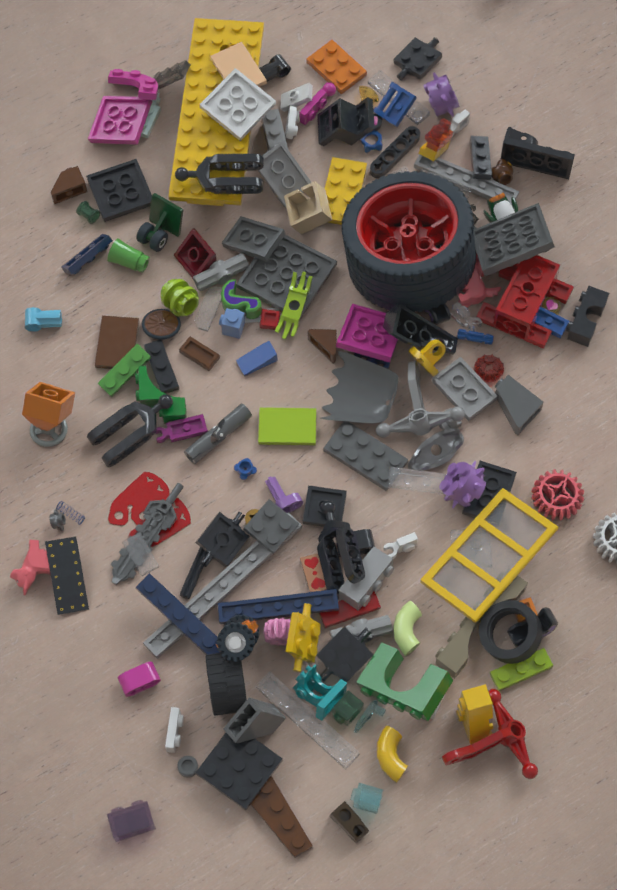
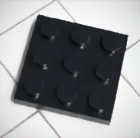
M137 159L86 175L104 222L151 206L152 194Z
M225 733L196 771V775L241 808L247 810L282 763L283 758L256 739L235 743Z

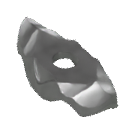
M452 428L438 432L426 439L413 454L408 463V469L420 472L448 462L464 443L462 432L458 428ZM433 445H438L441 448L438 456L433 455L431 452Z

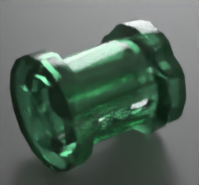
M87 201L81 202L76 210V213L79 216L85 217L90 224L95 223L100 216V211L93 209Z

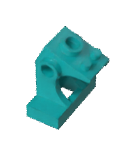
M315 664L312 668L308 665L305 668L308 672L302 671L296 677L297 683L293 689L299 698L317 707L315 717L323 721L345 697L347 682L340 679L336 685L327 686L321 682L322 678L316 672L317 665ZM316 690L323 696H317L313 693V691Z

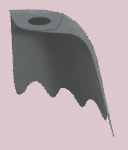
M339 351L338 354L343 359L345 365L332 370V373L338 378V384L328 388L326 391L332 396L333 403L322 406L331 415L321 417L320 419L358 423H380L388 418L397 392L399 376L382 366Z

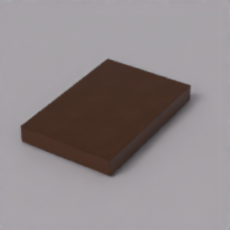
M102 315L95 368L112 369L136 345L139 318Z

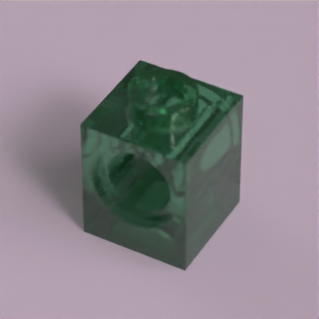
M348 690L332 708L333 718L342 725L344 723L348 727L364 709V703Z

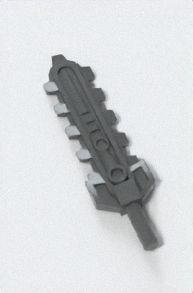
M177 483L166 500L162 499L148 503L143 512L145 514L143 516L145 522L143 525L138 524L136 526V535L134 537L130 536L127 539L128 547L126 549L122 548L119 551L120 559L118 561L113 560L111 563L113 567L112 583L117 585L128 578L134 579L136 575L135 568L137 566L142 567L144 564L142 558L145 554L150 555L153 550L150 546L153 542L158 543L161 538L158 535L160 531H166L167 528L170 529L175 523L177 516L172 504L184 488L182 484Z

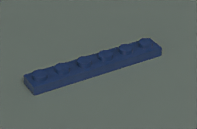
M150 573L135 587L141 595L205 655L220 653L216 646L217 636Z
M337 589L218 603L219 623L226 624L231 617L239 614L252 617L253 620L291 616L292 612L302 614L304 603L312 605L310 614L338 611Z

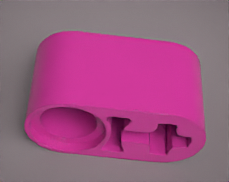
M146 662L118 676V681L126 697L149 689L161 681L153 662Z

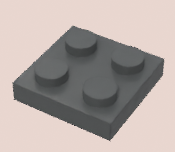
M268 499L243 530L274 554L299 526V523Z

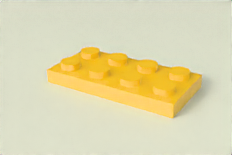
M332 157L325 185L332 220L328 223L342 225V218L347 205L354 198V195L362 189L367 163Z

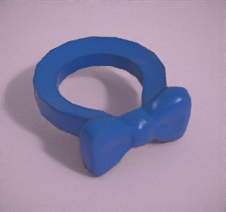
M373 130L361 139L366 153L375 149L382 151V135L378 131ZM374 135L378 137V141L376 144L370 145L365 141V138Z

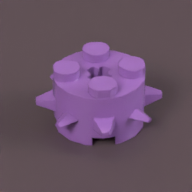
M434 72V80L423 85L429 96L431 107L434 109L437 117L447 112L454 117L453 109L460 107L456 94L449 84L450 81L447 75L438 77Z
M476 461L472 465L466 462L449 465L447 474L440 483L439 488L446 495L445 501H454L452 508L457 504L463 507L470 506L469 502L474 498L478 500L486 486V482L483 481L485 476L483 474L484 468L475 469Z

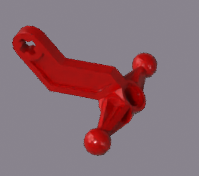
M488 690L494 706L499 731L472 745L446 753L442 756L444 764L447 766L472 759L502 744L510 748L523 765L522 775L527 779H534L538 775V768L535 764L530 763L525 744L526 730L524 725L520 721L514 720L501 704L502 697L498 690Z

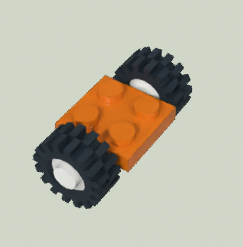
M244 614L231 617L218 634L216 641L218 651L229 661L244 660L251 654L258 641L259 626L252 617H247Z

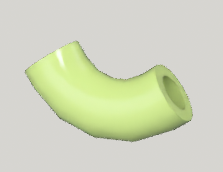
M412 601L407 602L397 613L393 625L395 642L405 656L412 653L420 645V642L413 634V626L422 617V614Z

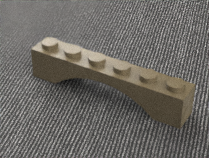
M508 569L505 574L502 572L496 580L501 582V580L508 574L510 569ZM517 576L491 607L505 600L517 601L526 590L528 582ZM489 587L483 597L486 599L494 588ZM477 602L473 610H476L481 603ZM483 616L477 623L465 617L460 624L461 629L457 633L453 632L447 640L449 644L445 648L441 647L435 655L437 657L435 665L448 671L454 679L467 664L469 640Z

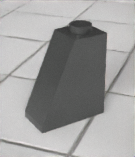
M507 375L505 379L501 378L496 383L495 394L498 396L497 401L514 433L518 436L539 414L544 402L510 375Z
M248 698L223 729L235 743H240L273 734L286 717L274 704Z

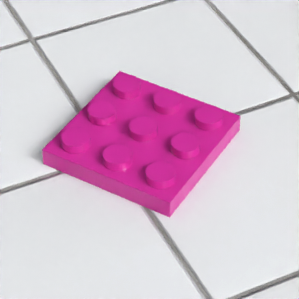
M103 96L88 137L89 142L138 145L152 100L128 96Z
M352 304L338 337L336 347L390 362L398 339L390 335L383 328L386 313Z

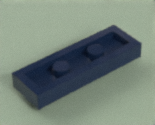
M101 234L61 266V268L68 274L78 273L85 263H90L95 259L96 254L105 251L113 240L109 235Z

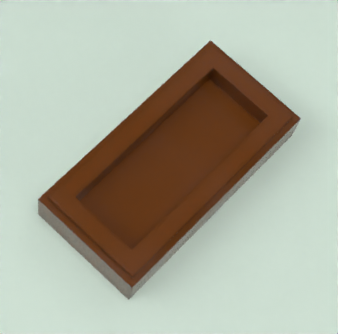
M191 336L179 349V353L207 371H210L220 359L218 353Z

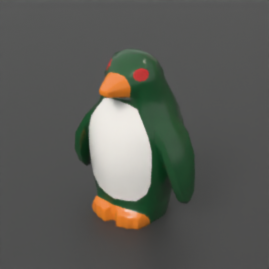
M504 192L487 200L490 215L485 210H483V214L488 222L491 223L518 212V205L514 197H511L512 205Z

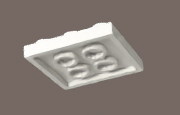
M235 68L200 103V109L241 141L276 105V100Z

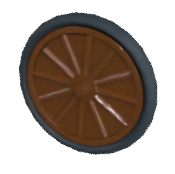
M168 309L152 310L142 320V329L145 334L158 340H165L175 336L181 327L179 316L174 315Z

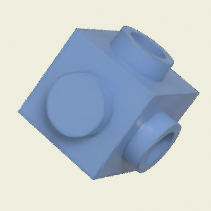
M226 308L225 314H222L219 320L222 335L241 338L245 325L244 312L238 309Z

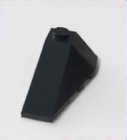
M400 303L386 312L383 328L393 337L406 344L422 348L432 340H439L445 345V353L455 354L458 343L457 337ZM436 346L433 350L437 351L439 346Z

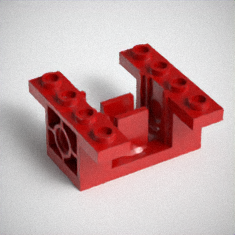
M535 255L528 260H523L499 271L498 276L510 281L497 307L483 302L476 320L544 349L552 330L535 324L537 312L545 296L566 304L574 286L557 280L560 264Z

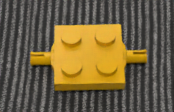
M304 603L302 614L292 612L285 652L291 654L295 659L293 668L295 672H301L303 661L315 663L321 624L310 617L312 605Z

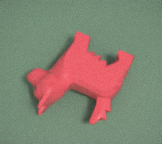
M477 254L473 275L462 290L465 294H458V303L461 310L471 305L479 304L486 297L497 296L501 290V287L485 288L482 281L484 273Z
M29 540V550L22 567L14 569L10 574V578L16 580L17 585L23 588V595H26L37 574H50L47 551L44 548H39V540Z

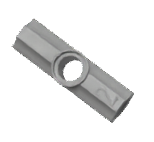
M240 253L226 261L218 260L214 262L210 269L193 276V280L201 292L217 283L220 285L225 284L232 279V276L246 270L249 264L244 254Z
M388 615L371 620L359 619L352 622L349 626H345L356 635H359L367 627L368 631L370 630L372 634L364 640V643L370 642L375 637L393 633ZM343 627L330 630L331 638H333Z

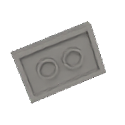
M282 141L262 155L264 157V167L258 170V172L284 207H286L285 195L297 189L304 193L301 187L312 183Z
M461 357L432 378V382L455 407L463 408L465 418L468 421L498 398L494 391Z

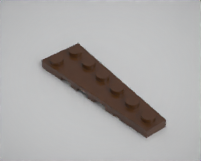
M271 776L251 805L292 856L296 858L313 848V845Z

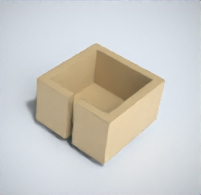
M316 181L301 187V190L306 195L297 189L284 196L290 225L301 235L332 220L326 190Z

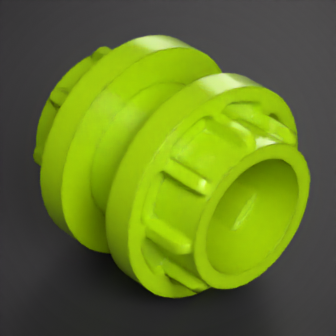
M183 279L169 280L161 289V302L174 315L188 316L196 310L199 303L198 293Z

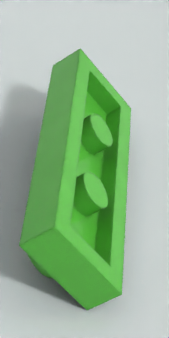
M137 343L98 382V385L113 397L139 371V366H144L151 359V356Z

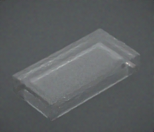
M140 532L122 542L141 576L159 568L156 559Z

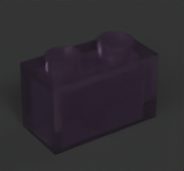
M138 800L131 803L130 807H117L107 814L115 842L156 829L147 801Z

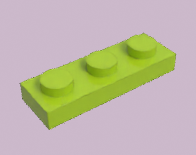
M542 648L525 661L506 664L490 671V676L497 690L501 691L553 668V663L545 648Z

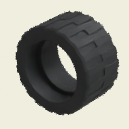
M221 652L205 656L214 716L237 713L247 701L242 661H229L225 656L221 655Z

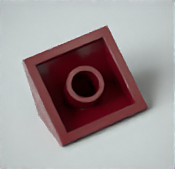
M192 228L174 253V257L192 278L210 269V266L217 261L216 253L195 228Z

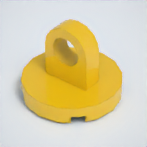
M432 340L421 351L414 346L408 351L431 376H436L439 371L433 365L445 354L446 349L441 341ZM439 346L437 352L432 353L433 349Z

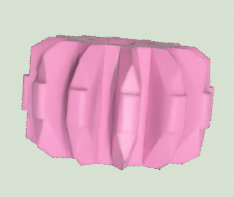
M284 618L268 620L265 623L263 632L265 642L271 645L285 646L291 620Z

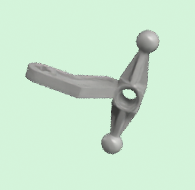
M417 361L408 363V383L414 411L409 416L391 425L386 423L378 424L376 433L382 438L389 436L390 432H412L415 435L421 436L448 420H463L465 411L461 407H454L450 412L426 411L420 389L419 366Z

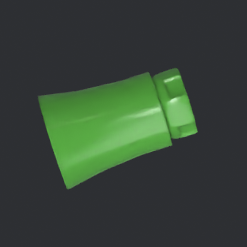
M119 238L112 244L107 257L108 262L116 263L142 273L146 270L150 259L149 256L129 246Z

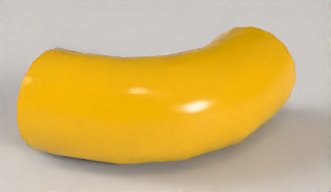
M386 725L377 741V759L382 770L397 783L408 765L402 762L397 755V746L402 739V735L394 728Z

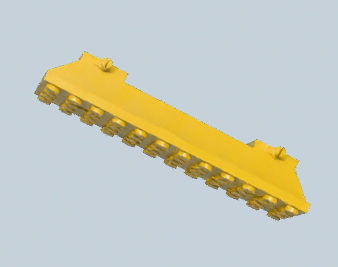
M194 19L168 195L169 201H184L187 204L214 206L242 204L243 194H214L212 192H205L197 178H188L183 182L178 181L175 177V172L180 167H185L188 171H196L205 157H212L215 154H248L251 130L241 141L200 109V103L223 81V78L211 61V55L242 42L259 68L264 22ZM210 170V178L245 177L246 171Z

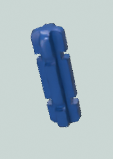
M459 329L457 333V338L462 340L467 339L468 341L478 343L485 342V344L492 345L494 340L493 335H484V333L467 332L464 329Z

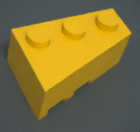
M486 684L463 690L458 699L459 704H457L458 710H456L458 721L463 722L469 743L472 745L493 734L491 731L494 729L493 723L489 724V719L493 718V704Z

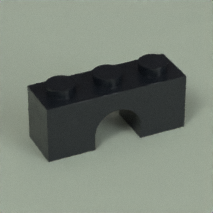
M588 286L586 292L582 291L579 299L581 305L580 307H575L573 312L575 319L573 322H569L566 332H569L568 340L586 347L589 346L597 323L590 321L586 316L594 314L601 317L610 293L592 286Z

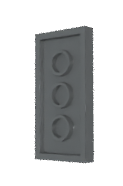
M343 421L323 448L324 452L385 491L389 489L408 463L406 457L347 421Z

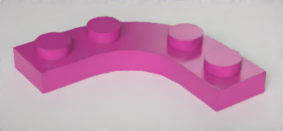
M122 69L110 70L108 83L135 86L139 89L138 99L156 100L158 95L156 79L140 74L138 70L130 72L123 71Z

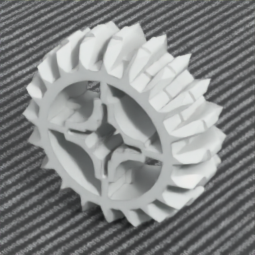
M614 512L611 517L607 515L604 520L601 519L599 521V526L595 527L596 533L593 534V538L596 539L594 546H599L597 553L603 552L602 559L608 556L609 563L614 559L617 564V550L614 549L617 548V515ZM609 529L611 537L609 541H606L605 532Z

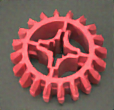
M554 469L552 474L547 471L545 476L540 475L539 480L534 482L535 487H532L531 492L533 494L531 499L535 501L534 507H539V513L545 512V518L551 515L553 521L558 516L561 521L564 516L569 519L571 514L576 515L577 509H581V503L584 501L582 496L584 495V490L580 489L582 487L581 483H576L577 477L571 478V472L565 475L563 469L560 473H557L556 469ZM566 487L571 491L573 497H571L570 494L566 492ZM560 490H561L560 495L557 496L556 499L554 500L555 495H557V493H559ZM543 493L550 499V503L545 500Z

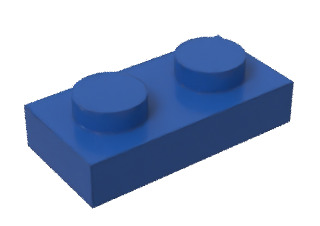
M540 306L535 324L552 330L551 334L561 339L570 321Z

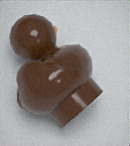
M500 159L496 167L491 169L492 179L500 184L507 185L513 180V168L510 162Z

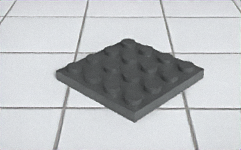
M539 203L474 230L475 248L484 276L494 274L506 267H511L518 262L528 260L535 255L555 248Z
M285 235L267 261L258 258L253 259L236 285L238 289L283 311L293 272H297L295 288L298 287L302 272H306L304 290L308 277L313 276L300 317L301 319L336 267L337 261ZM292 301L289 304L291 310H297L300 306L298 301Z

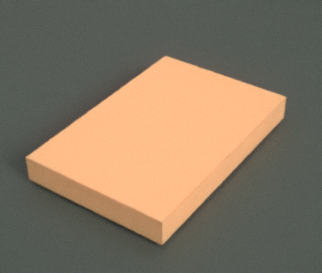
M242 42L210 56L211 61L223 80L236 68L258 87L267 84L266 78Z

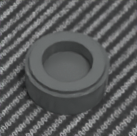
M192 756L182 757L177 764L179 773L186 778L193 777L198 770L197 760Z

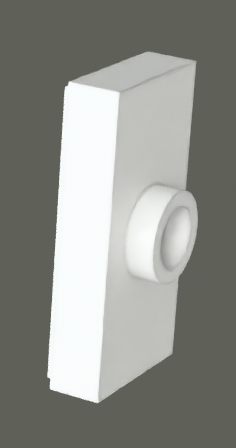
M307 83L281 94L280 109L285 112L289 110V106L297 107L312 101L313 85Z

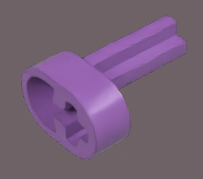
M270 476L265 481L276 501V505L284 512L290 513L303 505V500L299 493H292L288 496L284 494L275 476Z

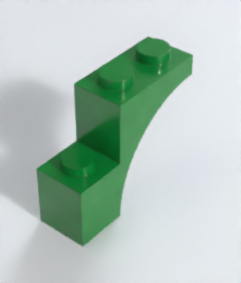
M139 366V373H135L136 384H139V390H136V401L153 407L158 403L160 396L165 393L153 385L149 379L147 367ZM171 396L173 399L172 407L159 411V417H163L164 424L187 418L185 397Z

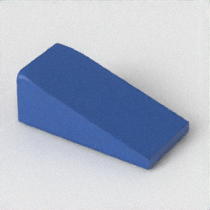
M267 341L237 359L236 362L243 375L246 376L278 361V357L270 341Z

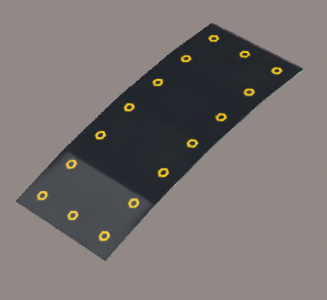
M76 536L45 541L57 615L88 610L89 606Z

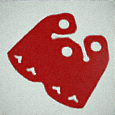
M144 471L112 502L108 516L110 524L125 525L128 522L129 514L127 507L132 505L131 519L136 525H143L145 520L140 519V513L144 512L150 501L166 500L169 496L168 485L157 475ZM158 485H160V488L163 489V491L157 490ZM176 498L173 502L179 507L173 508L177 520L170 529L167 528L166 531L161 530L158 534L161 537L158 543L153 542L150 547L158 545L191 524L189 511L179 498ZM122 512V519H116L115 513ZM182 513L184 514L183 517H184L186 520L180 519ZM133 529L132 531H130L129 537H134L137 533V530Z

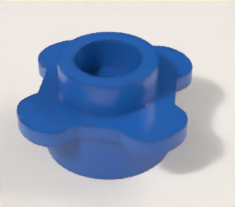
M245 458L234 465V470L240 474V479L246 480L249 475L257 472V468L253 466L249 458Z

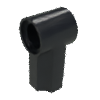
M281 54L273 56L268 64L259 68L267 82L277 76L283 78L291 71V67Z

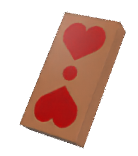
M318 553L301 557L300 561L309 591L327 590Z

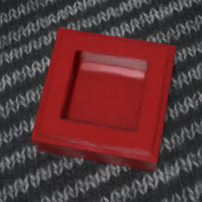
M262 309L260 328L275 330L279 323L281 312Z

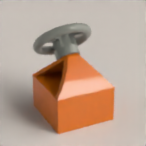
M39 382L25 393L22 415L31 423L30 436L35 443L43 447H52L64 440L68 430L65 419L72 413L75 392ZM61 423L62 432L58 436L55 432V427ZM37 435H50L54 440L43 441Z

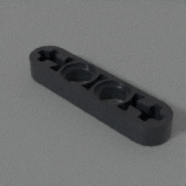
M415 126L406 128L371 163V176L377 179L385 176L419 142L420 130ZM404 144L406 147L400 150L396 146ZM392 155L394 160L387 161L385 156Z

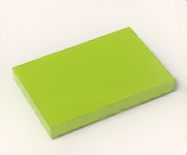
M260 407L258 444L316 446V408Z

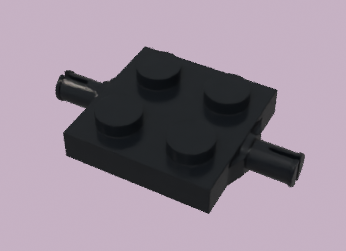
M415 37L393 59L394 64L402 69L397 74V78L402 81L409 74L421 80L442 58V53L434 49L439 40L434 37L429 43H424Z
M218 512L195 543L206 553V556L200 562L204 564V567H207L212 559L227 567L250 537L239 525L243 518H245L244 514L241 515L242 512H238L233 520Z
M344 626L316 655L326 667L320 674L323 682L331 674L348 682L374 655L364 643V640L372 634L370 630L368 631L367 627L359 635H356Z

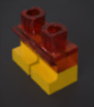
M442 118L439 124L434 125L425 135L427 142L420 147L418 154L432 161H435L448 149L454 132L450 130L452 123Z

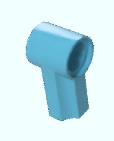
M35 307L25 310V329L35 332L41 330V328L61 327L62 325L61 310L41 311V309Z

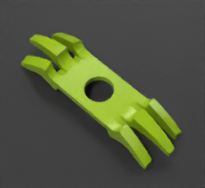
M293 272L286 303L275 329V332L279 333L284 325V321H286L282 339L287 338L292 328V323H294L291 337H294L298 330L300 317L313 276L308 277L304 290L306 272H302L297 288H295L297 272ZM292 301L299 302L300 306L297 310L289 308V304Z

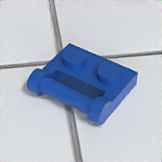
M391 82L389 90L379 105L374 108V113L398 127L417 97L396 83ZM397 91L398 93L396 94L391 104L384 113V108L386 107L394 93Z

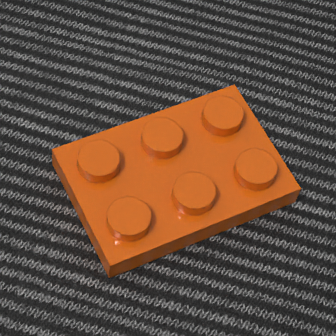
M330 40L306 58V63L327 82L333 83L340 94H343L367 75V71L333 40Z

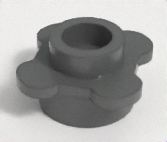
M54 509V513L49 516L50 524L53 529L60 528V531H63L66 518L63 513L58 512V509Z

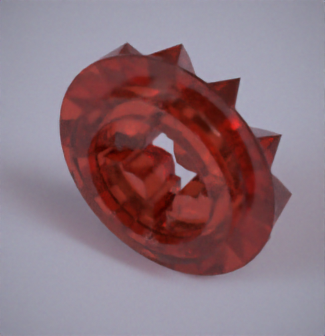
M484 354L475 362L474 371L484 382H494L502 377L504 363L493 354ZM494 364L493 370L488 369L485 371L486 365Z

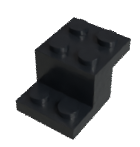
M367 97L359 104L354 105L339 98L317 114L319 145L326 146L334 139H338L352 146L375 129L373 99Z

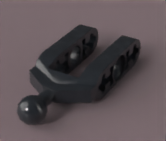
M215 154L212 157H205L196 171H188L185 167L178 168L175 172V177L178 181L182 182L188 178H197L205 192H212L214 194H259L263 191V180L261 178H210V170H261L264 167V157L260 154Z
M161 395L158 403L153 407L134 401L130 405L122 407L87 434V438L94 446L106 440L133 420L138 414L145 422L144 426L134 431L102 456L107 467L116 465L150 440L152 435L157 432L156 413L162 409L171 408L173 399L170 395Z
M325 500L320 505V510L326 515L327 523L318 537L317 551L327 590L337 589L338 595L339 589L345 581L333 538L337 537L347 579L353 584L358 583L365 578V570L355 532L350 528L348 522L335 520L333 513L336 506L331 500Z

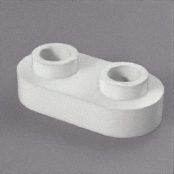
M289 106L285 131V138L293 139V136H297L298 126H295V121L298 122L300 111H297V107Z

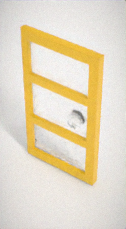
M502 488L420 579V582L474 623H477L559 527Z

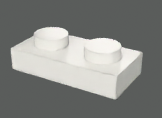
M171 707L165 745L166 751L169 753H175L176 747L180 746L181 735H178L179 727L183 726L184 715H181L180 708Z

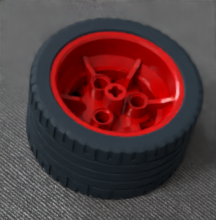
M396 172V174L392 173L388 174V176H382L380 179H375L372 183L365 185V188L360 189L359 193L357 192L354 195V198L350 200L346 207L341 229L349 275L357 291L366 300L371 301L372 304L390 310L400 303L413 312H423V310H431L433 307H439V305L447 303L448 300H452L468 284L476 264L473 213L464 193L460 192V189L457 186L455 187L452 182H448L447 179H442L438 175L426 174V172ZM377 242L384 245V247L375 250ZM444 242V244H443L439 249L436 248L435 245H438V244H441V243Z

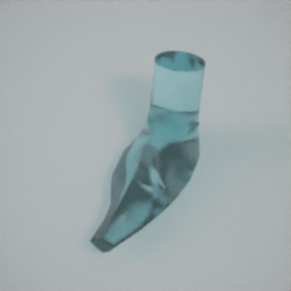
M377 700L372 701L361 715L355 726L354 733H357L363 727L366 721L371 718L373 712L383 717L386 709L378 706Z

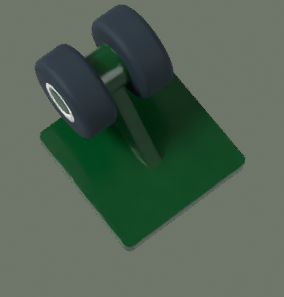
M154 193L151 198L149 221L156 224V226L149 222L142 224L136 235L137 241L142 244L150 242L152 250L156 252L161 251L168 240V234L164 230L177 237L181 234L184 210Z

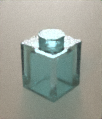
M359 783L358 788H353L350 800L354 801L353 807L377 814L383 789Z

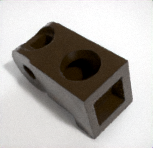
M345 801L329 815L356 843L369 832L361 818Z

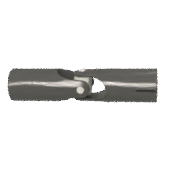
M239 404L216 426L184 451V454L193 464H196L222 442L227 435L233 433L251 418L250 410L244 404ZM211 435L215 437L217 440L211 442Z

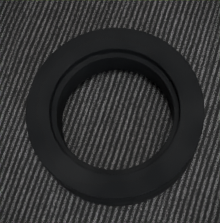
M515 600L501 601L490 607L484 614L479 626V637L485 650L495 659L508 664L519 663L530 658L539 648L543 635L542 624L538 616L526 604ZM510 614H518L525 617L528 623V635L525 641L517 648L510 650L497 647L494 642L493 632L498 621Z

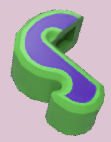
M236 279L226 282L221 290L223 309L225 311L226 308L238 309L241 312H246V318L248 319L258 318L262 313L259 298L236 295Z

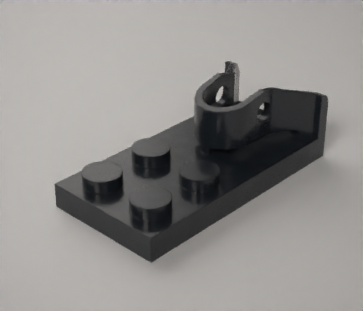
M508 127L500 159L507 160L511 163V166L569 180L575 154L540 146L534 136Z

